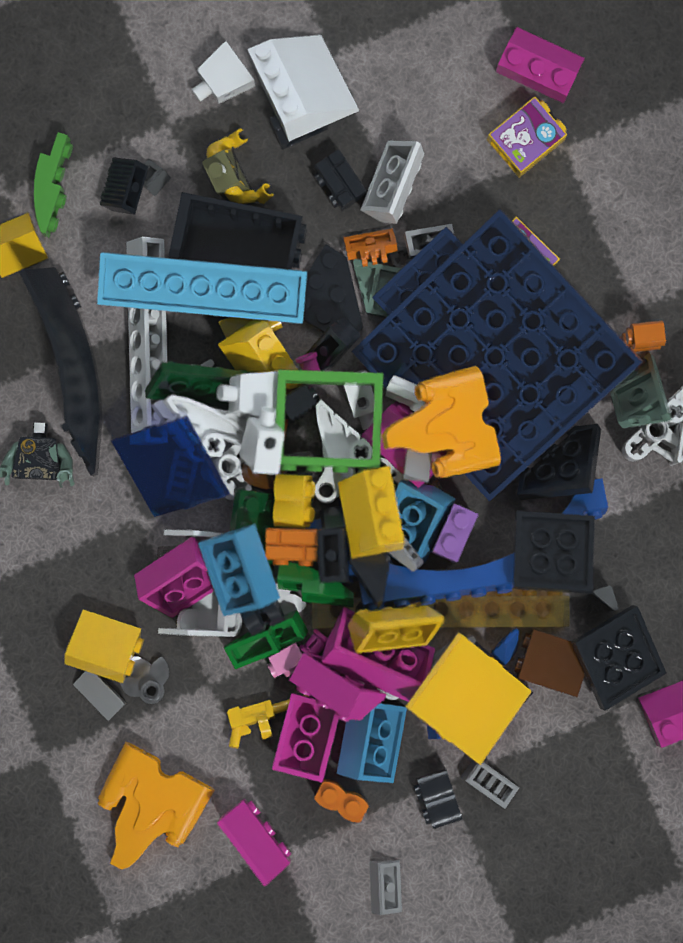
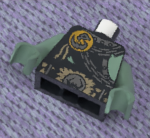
M33 423L32 437H20L19 441L15 442L7 452L0 466V478H5V485L10 484L11 474V477L15 479L58 480L61 488L63 487L62 483L65 480H69L70 485L74 486L75 482L72 476L73 459L66 446L59 443L58 439L47 438L48 423Z

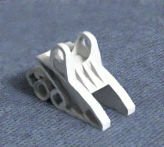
M683 386L667 400L669 409L675 414L672 415V420L641 425L622 446V455L625 459L632 462L644 458L651 450H654L668 459L670 466L683 461ZM675 425V429H674V433H673V432L669 429V427H672V426ZM650 426L656 429V437L650 434ZM640 441L644 443L637 450L640 454H631L632 446ZM660 442L671 447V452L666 451L657 444Z
M174 395L168 396L164 400H158L151 405L160 419H165L163 423L171 433L175 434L174 437L181 447L186 448L184 451L195 461L204 460L202 466L204 477L207 480L213 481L226 499L234 500L236 484L239 486L237 489L251 491V485L245 482L242 470L240 469L245 461L241 456L239 459L236 457L240 451L248 419L229 413V410L211 408L194 400ZM212 445H215L216 452L212 450ZM198 448L201 453L196 454L195 450Z
M320 400L316 405L318 428L322 439L323 458L372 459L371 445L364 438L360 439V434L350 425L347 427V423L339 415H334V411ZM358 449L359 451L365 449L367 453L365 454V456L367 457L364 458L361 456L359 458H356L355 450ZM380 458V465L384 467L390 466L391 476L393 473L396 475L392 478L396 484H399L401 480H405L403 475L387 459ZM324 467V472L316 484V498L324 504L335 501L340 495L338 482L355 475V468H348V473L333 472V468ZM324 485H329L334 489V493L332 496L324 498L319 494L320 488Z

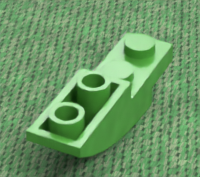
M59 132L57 133L50 156L40 153L34 180L36 218L40 232L48 238L51 232L55 233L59 223V218H56L59 208L63 209L67 195L64 194L65 190L62 186L57 185V182H61L64 177L65 168L62 166L65 158L69 159L73 149V144H70L71 140L68 135Z

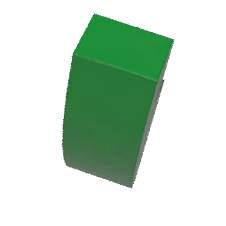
M288 562V565H279L278 589L301 592L302 602L345 607L354 606V593L343 584L320 583L319 571L310 567L299 566L297 563Z
M298 610L285 614L286 620L273 627L269 624L266 625V630L255 636L248 632L225 645L224 650L233 667L238 669L279 653L283 647L304 640L308 630Z

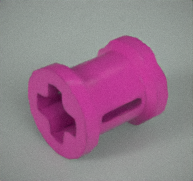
M316 351L295 359L302 371H321L316 359L318 356Z
M315 628L313 630L314 634L304 645L301 644L299 646L304 653L319 655L325 648L328 638Z

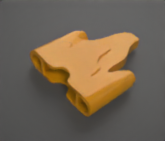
M477 366L419 382L415 386L414 392L417 400L424 401V404L414 413L388 426L382 434L384 449L402 447L415 453L446 450L447 454L445 456L437 458L432 463V472L435 477L445 478L498 466L501 461L495 429L492 426L486 425L482 419V412L488 406V397L482 373Z
M129 742L124 743L106 779L97 803L102 808L111 811L113 807L118 805L121 798L126 796L124 808L115 827L116 848L110 864L119 869L130 867L140 858L147 847L163 833H166L165 841L175 847L184 844L215 791L211 786L183 771H179L175 775H166L161 770L159 758Z

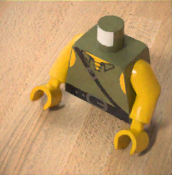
M238 129L228 137L210 144L207 148V159L202 161L218 195L229 202L239 204L254 203L256 200L264 204L274 196V194L266 192L270 188L269 184H263L256 192L252 190L233 149H231L232 147L237 148L248 141V138L242 140L239 137V133L243 129Z

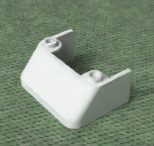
M164 530V535L181 536L182 543L191 537L201 542L224 534L196 530ZM215 591L193 604L192 609H183L179 613L177 629L158 628V633L235 637L241 631L242 617L240 613L223 617Z

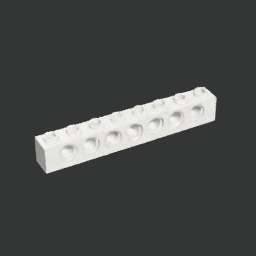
M140 237L126 242L127 254L165 258L164 239ZM128 307L131 442L144 444L169 441V429L163 423L165 419H160L151 407L158 400L146 399L145 389L161 362H167L166 311Z

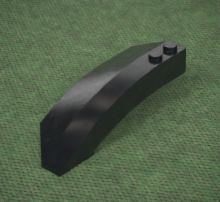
M55 267L23 269L19 273L42 317L58 366L65 423L60 426L64 433L67 432L71 435L72 440L70 442L78 456L82 457L89 474L94 477L98 475L103 411L97 364L90 338L78 311L82 306L75 294L70 295L67 286L71 284L64 271L59 273Z

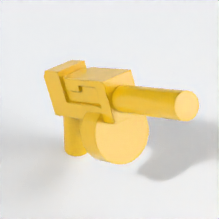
M290 699L271 704V701L268 700L239 709V706L229 709L227 714L232 728L229 747L238 749L241 736L250 734L251 729L248 726L256 723L259 724L263 740L273 737L268 720L275 718L274 714L287 711Z

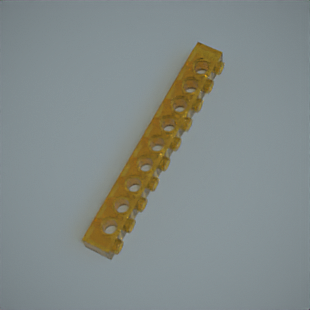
M496 591V596L485 595L477 598L461 596V599L456 601H446V598L437 599L435 603L427 605L433 609L437 602L446 604L447 612L443 616L444 622L440 627H570L569 596H563V592L547 591V596H537V591H522V596H512V591L504 594H498ZM353 592L354 606L345 608L356 612V607L362 602V599L358 597V592ZM490 601L495 602L498 606L497 614L491 617L484 610L485 605ZM516 601L523 605V613L519 616L512 615L510 611L511 604ZM541 601L546 602L549 606V611L545 616H540L536 612V605ZM462 602H469L472 605L473 611L469 616L464 617L459 613V606ZM312 603V628L334 627L338 617L331 614L330 608L332 605Z

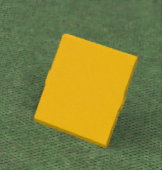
M458 632L406 708L433 728L442 739L451 742L468 757L481 765L532 691L506 671L496 659L485 654Z

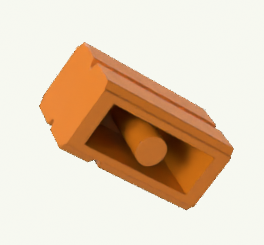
M267 528V560H273V565H288V560L298 561L299 566H314V562L319 561L317 530L320 529Z

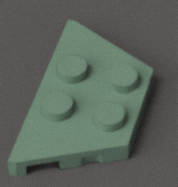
M354 259L353 266L366 314L387 318L389 315L372 297L402 268L382 264L372 265V262H368V266L362 267L361 260Z
M651 353L643 357L646 362L637 371L633 370L610 391L617 421L622 428L672 420L656 361Z

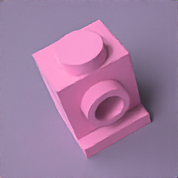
M297 643L269 657L271 663L267 664L274 678L283 673L285 677L293 674L302 656Z

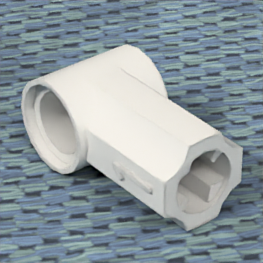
M396 375L392 377L385 396L410 406V409L413 411H417L424 404V401H418L415 396L414 388L417 384Z

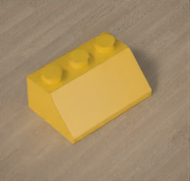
M251 320L218 344L235 370H247L248 372L257 373L298 370L265 320ZM286 383V394L302 384Z
M390 466L365 470L338 482L351 557L357 558L404 549V537Z
M408 605L397 609L386 607L378 611L364 609L354 614L348 624L355 652L362 653L428 645L444 622L443 615L427 605Z

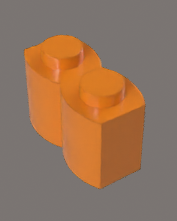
M653 321L630 324V327L626 328V333H622V339L634 352L659 350L661 346L666 344L664 322Z
M323 779L315 794V800L319 805L329 810H337L342 817L351 822L360 823L369 807L368 801L362 795L353 791H345L339 783L330 779Z

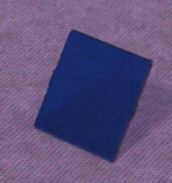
M187 415L158 425L147 426L142 430L111 440L154 517L181 509L193 508L198 504L223 498L230 494Z

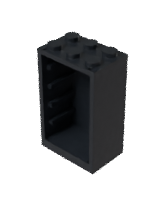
M182 192L168 258L295 270V268L300 269L302 249H299L300 244H305L307 224H303V216Z

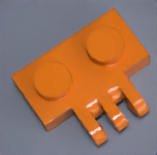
M393 228L343 237L348 260L361 259L362 267L368 266L369 259H371L372 265H377V258L381 257L382 263H387L386 254L398 251Z

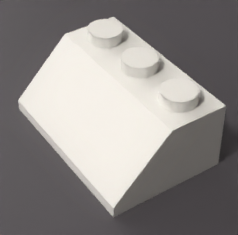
M387 141L360 209L362 212L381 222L397 224L403 214L406 199L412 191V184L416 174L421 168L424 152L419 142Z

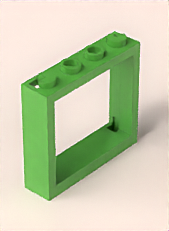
M278 370L276 423L283 432L285 430L286 383L375 386L372 459L283 456V438L280 470L296 471V466L307 467L306 471L322 472V467H331L333 472L348 473V468H359L360 473L365 470L380 468L383 373Z

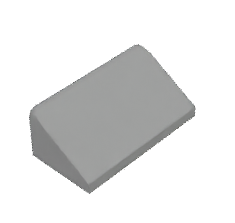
M406 449L403 479L429 482L432 452L415 453Z
M85 671L73 684L108 721L126 704L123 698L99 675Z
M400 860L369 861L371 912L377 915L402 912Z

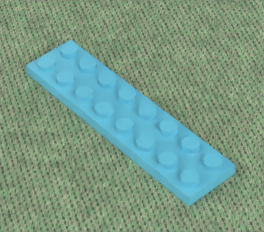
M101 252L97 304L303 324L307 271Z

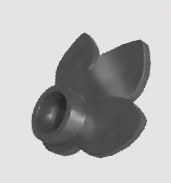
M134 656L132 661H135V666L131 677L125 678L124 682L120 683L123 691L130 697H140L148 704L159 702L164 695L163 684L169 677L167 662L163 657H160L151 665L147 660ZM149 686L156 688L154 696L148 695L147 688Z

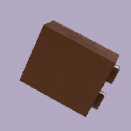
M531 629L530 634L525 633L521 647L525 648L522 658H517L514 672H517V678L578 698L585 673L571 641L535 629Z

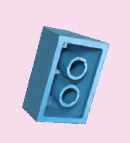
M401 480L395 491L402 532L424 563H426L455 498L434 486L423 484L418 488L410 481ZM388 553V555H389L391 558L397 560V559L394 558L391 554Z
M255 524L235 529L198 543L223 617L260 609L280 599Z
M381 702L361 720L350 719L346 722L337 774L356 780L394 783L407 708Z

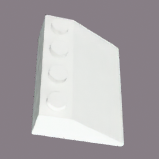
M321 35L270 39L247 49L253 68L289 141L359 111Z

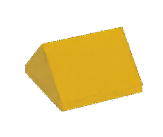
M29 213L0 224V275L2 278L48 259Z

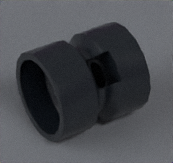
M278 600L260 609L240 613L246 628L252 636L265 631L268 624L273 627L286 620Z

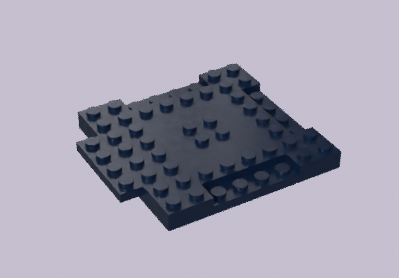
M501 209L464 244L448 227H445L372 297L389 316L351 351L371 373H383V387L386 390L394 375L418 385L421 381L472 366H477L480 369L488 397V406L482 412V419L486 425L492 426L495 429L501 461L498 466L465 473V476L489 501L643 362Z

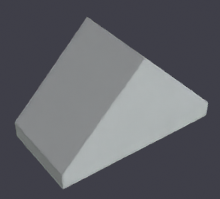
M452 224L405 231L403 234L409 257L414 258L445 227H448L454 233Z

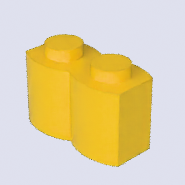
M276 474L274 483V526L310 527L315 516L314 508L311 507V498L316 490L315 482L312 481V475Z

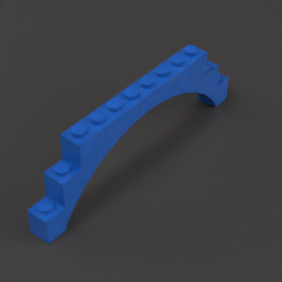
M603 478L594 480L593 493L574 495L562 514L595 516V520L602 518L608 509ZM321 519L313 520L310 527L307 528L322 529ZM346 543L348 545V558L351 559L350 546ZM514 553L488 564L461 570H415L413 572L407 567L390 564L382 607L377 609L359 582L363 610L378 611L389 606H395L396 609L404 608L410 605V603L420 602L421 605H429L435 603L437 599L446 598V601H456L464 595H471L473 598L485 596L487 592L497 591L498 594L509 593L513 588ZM350 567V582H342L341 584L344 586L353 585L354 581H358Z

